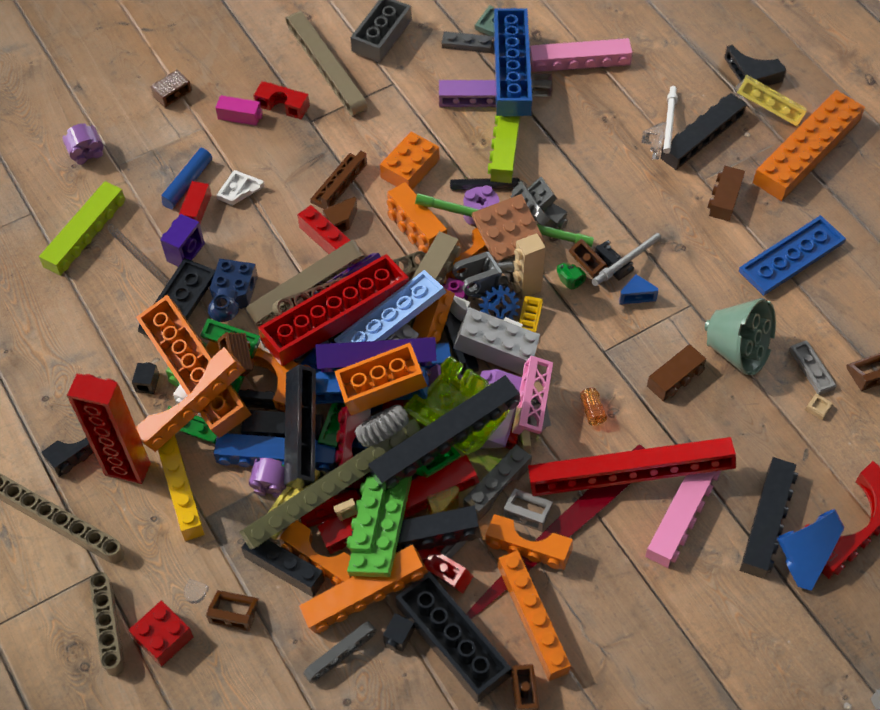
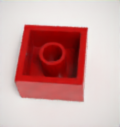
M162 600L129 629L133 639L161 667L194 638L190 628Z

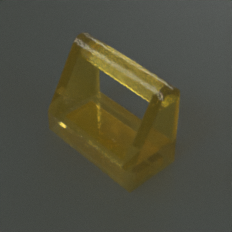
M457 486L426 497L427 515L459 509V488Z

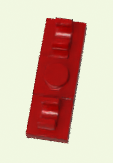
M349 490L348 492L332 496L300 517L301 523L309 528L327 519L338 517L334 506L352 498L356 504L357 500H360L357 490Z

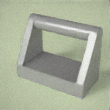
M515 488L505 505L503 517L542 532L553 502L538 496H532L530 493ZM517 497L545 507L542 514L514 505Z

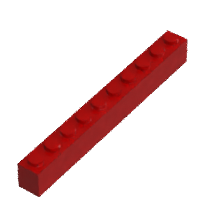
M731 437L533 464L528 465L532 496H541L736 469V452Z

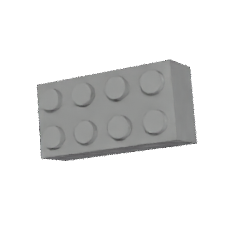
M468 307L461 322L454 349L522 375L524 363L531 355L535 356L540 334Z

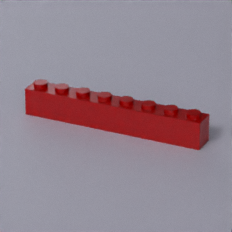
M467 454L428 478L418 475L411 481L403 519L479 483L478 476ZM357 514L342 521L338 517L327 519L317 526L330 554L347 547L348 536H352L353 531L351 526L352 519L357 518Z

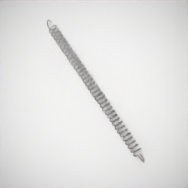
M112 231L111 234H112L132 255H133V254H136V252L133 253L134 250L131 251L132 248L129 249L130 246L127 247V245H125V243H123V241H121V239H119V237H117V235H115V233H113V231ZM139 251L137 255H133L138 256L141 253L139 257L135 258H137V260H139V262H141V264H143V266H145V268H147V270H149V272H151L153 275L159 272L158 269V271L154 273L157 270V267L154 271H152L153 268L150 269L148 265L144 263L145 260L142 261V259L144 258V254H142V252Z

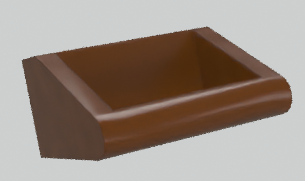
M880 353L846 365L860 391L880 385V369L867 374L858 369L880 362Z
M217 590L206 613L208 622L250 631L259 598ZM221 599L250 605L246 615L218 609Z

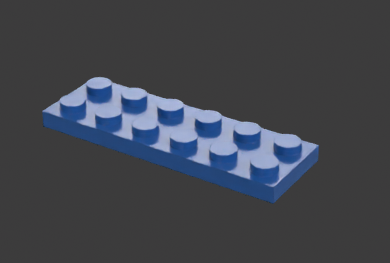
M820 215L739 267L738 272L764 296L844 244L846 238Z

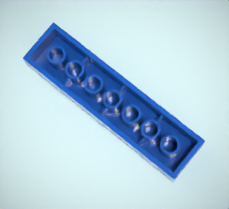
M494 8L496 116H531L532 86L527 8Z

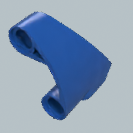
M835 509L821 514L813 524L797 532H787L777 538L787 558L788 569L800 588L812 591L845 528Z

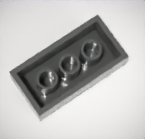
M379 0L350 37L352 52L381 63L412 21L411 5L397 0Z

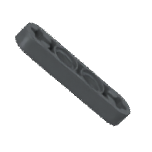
M369 621L365 622L304 670L303 675L310 683L317 681L370 640L377 630Z

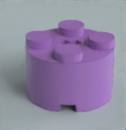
M86 123L77 124L67 130L68 134L66 136L63 135V142L69 156L77 164L82 165L90 158H99L103 155L104 145L94 125L87 126Z
M487 185L466 191L463 199V206L479 210L499 203L497 193ZM463 215L469 225L473 224L476 226L473 217Z
M260 458L259 462L257 459L255 460L248 483L254 489L255 494L265 496L266 493H269L278 499L282 491L286 489V486H284V466H281V461L270 458Z

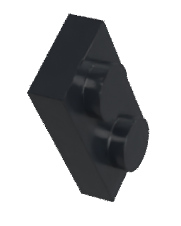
M246 389L239 390L238 392L246 407L276 409L273 402L275 393L272 391L260 392Z

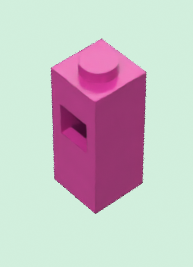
M220 95L215 107L219 120L257 126L259 119H262L263 109H261L259 101Z

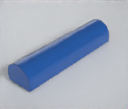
M201 147L163 192L161 197L164 207L173 209L187 192L191 182L196 181L213 159L209 151Z

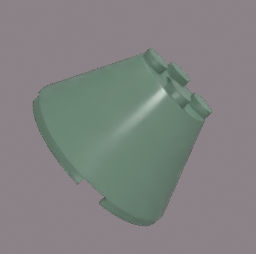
M760 298L716 310L711 319L705 323L704 329L707 331V346L712 347L746 375L757 374L763 368L770 355L771 349H768L770 340L775 338L776 314L773 304L766 299Z

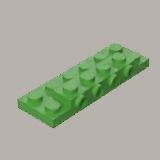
M372 474L370 477H366L365 483H361L360 492L362 498L356 502L358 514L357 518H353L351 523L353 535L348 536L347 547L351 551L347 570L349 576H391L412 476L405 477L399 481L396 487L388 488L383 491Z

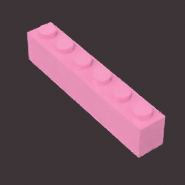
M629 38L530 46L532 72L630 65L632 58Z
M721 471L685 476L647 549L646 558L666 568L669 567L671 562H676L680 551L677 549L680 545L684 546L689 536L686 532L688 528L693 529L697 520L694 516L696 512L701 513L705 502L702 500L705 496L709 497L714 487L711 483L713 480H718Z

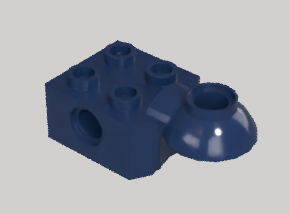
M219 258L210 286L213 300L208 306V314L213 320L218 322L230 321L236 317L239 308H245L250 304L258 278L255 263Z

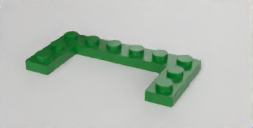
M209 318L207 319L200 334L202 338L218 343V339L227 332L246 333L247 340L250 342V357L253 359L261 341L259 335ZM239 376L231 383L237 394L245 376ZM195 416L179 430V432L216 444L217 436L210 430L202 417Z

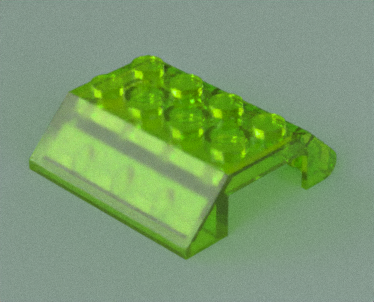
M449 356L441 364L442 373L429 386L427 399H422L415 394L403 409L414 419L427 426L492 383L489 384V381L477 373H473L471 369H467L464 372L461 380L458 379L463 364ZM510 410L504 412L498 420L487 423L481 431L469 435L464 442L455 444L454 447L466 455L480 449L505 420Z

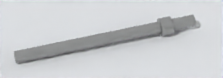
M656 233L609 268H604L597 277L592 279V284L597 286L601 282L610 279L616 271L659 241L661 235Z

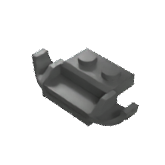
M542 177L537 179L530 187H527L526 183L520 180L519 184L512 190L510 197L522 194L534 220L544 226L550 221L544 210L551 206L558 198Z

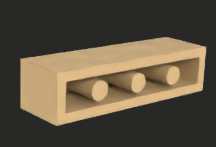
M537 233L516 241V249L514 250L515 261L513 262L515 267L513 272L514 282L512 286L515 293H519L521 299L542 291L546 247Z

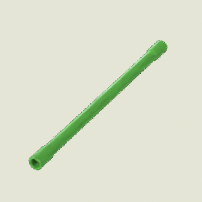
M417 193L415 200L417 205L433 207L472 217L473 212L479 210ZM537 224L542 235L575 244L580 239H583L590 247L593 245L594 237Z

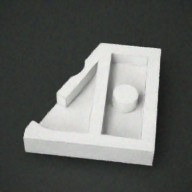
M234 170L217 193V199L234 205L265 186L264 181Z

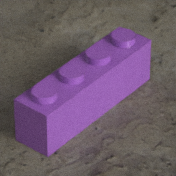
M439 80V107H496L495 80Z

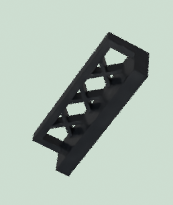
M449 310L444 330L459 373L466 375L479 371V365L476 357L454 349L461 321Z

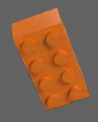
M404 182L387 192V214L392 221L397 223L399 230L402 233L405 232L411 244H415L419 251L427 253L439 231L447 234V228L428 207L415 204L417 195Z
M411 343L334 371L344 402L351 416L427 387Z

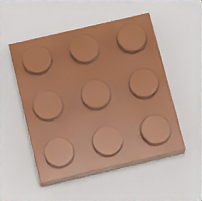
M522 194L472 213L474 222L486 247L496 262L515 256L516 241L537 233L543 244L545 243Z

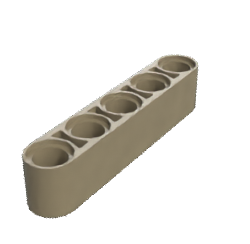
M100 571L94 573L89 581L100 662L107 674L117 676L123 672L125 664L114 590L108 575ZM105 582L103 586L97 587L99 583ZM108 601L105 606H100L102 602ZM111 620L109 625L102 626L105 621ZM114 640L112 645L105 646L108 641ZM112 660H117L115 665L108 666Z

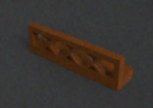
M361 150L357 155L349 153L313 195L310 202L322 209L333 206L366 167V153Z

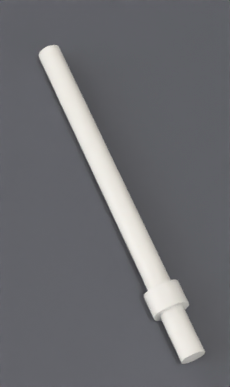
M675 86L670 87V93L667 96L668 111L663 152L666 154L670 153L674 111L678 99Z

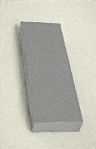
M807 340L790 346L789 351L818 395L836 388L837 385Z

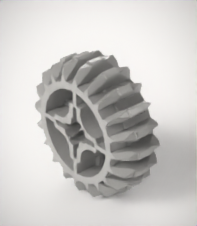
M401 405L386 408L374 414L356 428L357 439L365 447L378 444L396 434L399 430H402L409 422V418Z

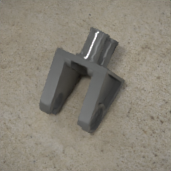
M484 252L460 260L452 267V273L455 278L465 282L462 288L467 296L476 298L486 297L485 290L491 292V286H494L495 289H498L499 285L503 288L508 287V277L502 276V274L512 273L513 270L511 261L496 262L490 252ZM466 268L462 273H457L458 270ZM475 283L473 287L467 288L470 284Z

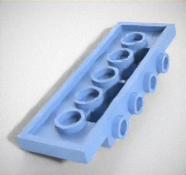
M423 270L337 336L334 341L336 343L385 340L438 300L446 291L441 284Z

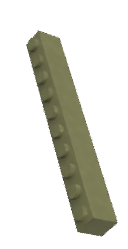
M414 418L411 419L396 434L378 444L369 446L240 530L239 533L249 549L257 547L369 473V463L421 430Z

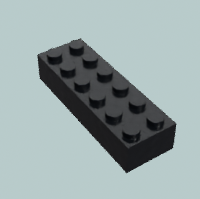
M430 572L395 596L398 609L408 620L414 622V628L476 703H479L511 677L512 667Z

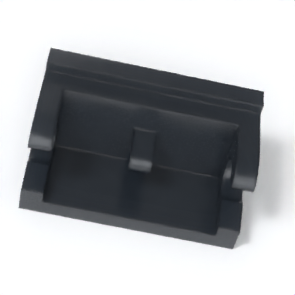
M609 240L595 248V253L607 264L608 268L622 258L612 249ZM630 261L616 271L613 276L618 281L634 271L632 266L634 263Z

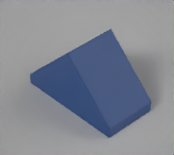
M636 274L621 290L619 305L655 302L658 296V288Z

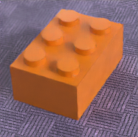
M411 131L381 162V178L396 187L406 182L413 190L440 160L439 146Z

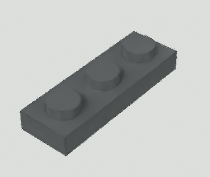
M444 31L441 44L442 48L490 53L493 36Z

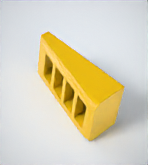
M525 296L519 323L533 327V329H525L536 333L543 307V299Z

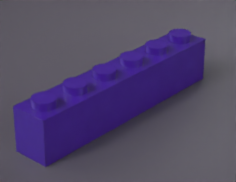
M435 337L316 344L317 369H321V372H333V368H345L407 343H411L420 366L432 365V361H437Z

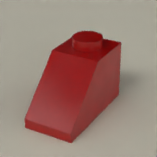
M434 549L424 562L428 572L462 594L474 577L465 567Z

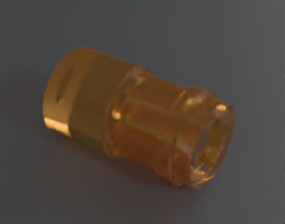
M596 388L584 389L580 393V399L585 408L584 412L588 424L595 426L604 423L607 420V415L601 403L599 392Z

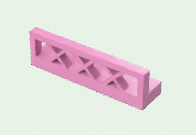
M531 355L524 363L519 391L520 402L516 408L512 433L520 435L524 430L537 434L542 432L553 362ZM537 364L547 367L545 374H540ZM538 380L543 386V390L540 392L534 386V383ZM537 398L541 404L540 408L536 410L531 404V400ZM532 415L535 417L537 427L527 424L528 417Z

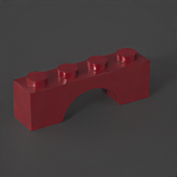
M347 406L340 410L338 415L340 430H338L336 441L339 444L334 457V461L337 463L336 468L353 457L352 443L357 436L355 430L360 424L370 418L371 409L352 416ZM365 475L344 489H356L359 491L361 483H364Z

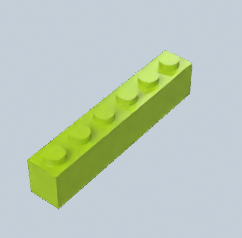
M495 115V125L497 126H494L493 137L496 138H492L491 149H494V151H490L489 161H492V163L488 164V174H491L492 182L512 183L520 116Z
M104 181L40 254L39 259L42 266L60 276L64 271L68 270L70 264L80 256L82 250L91 243L94 236L102 230L106 222L124 204L123 190Z

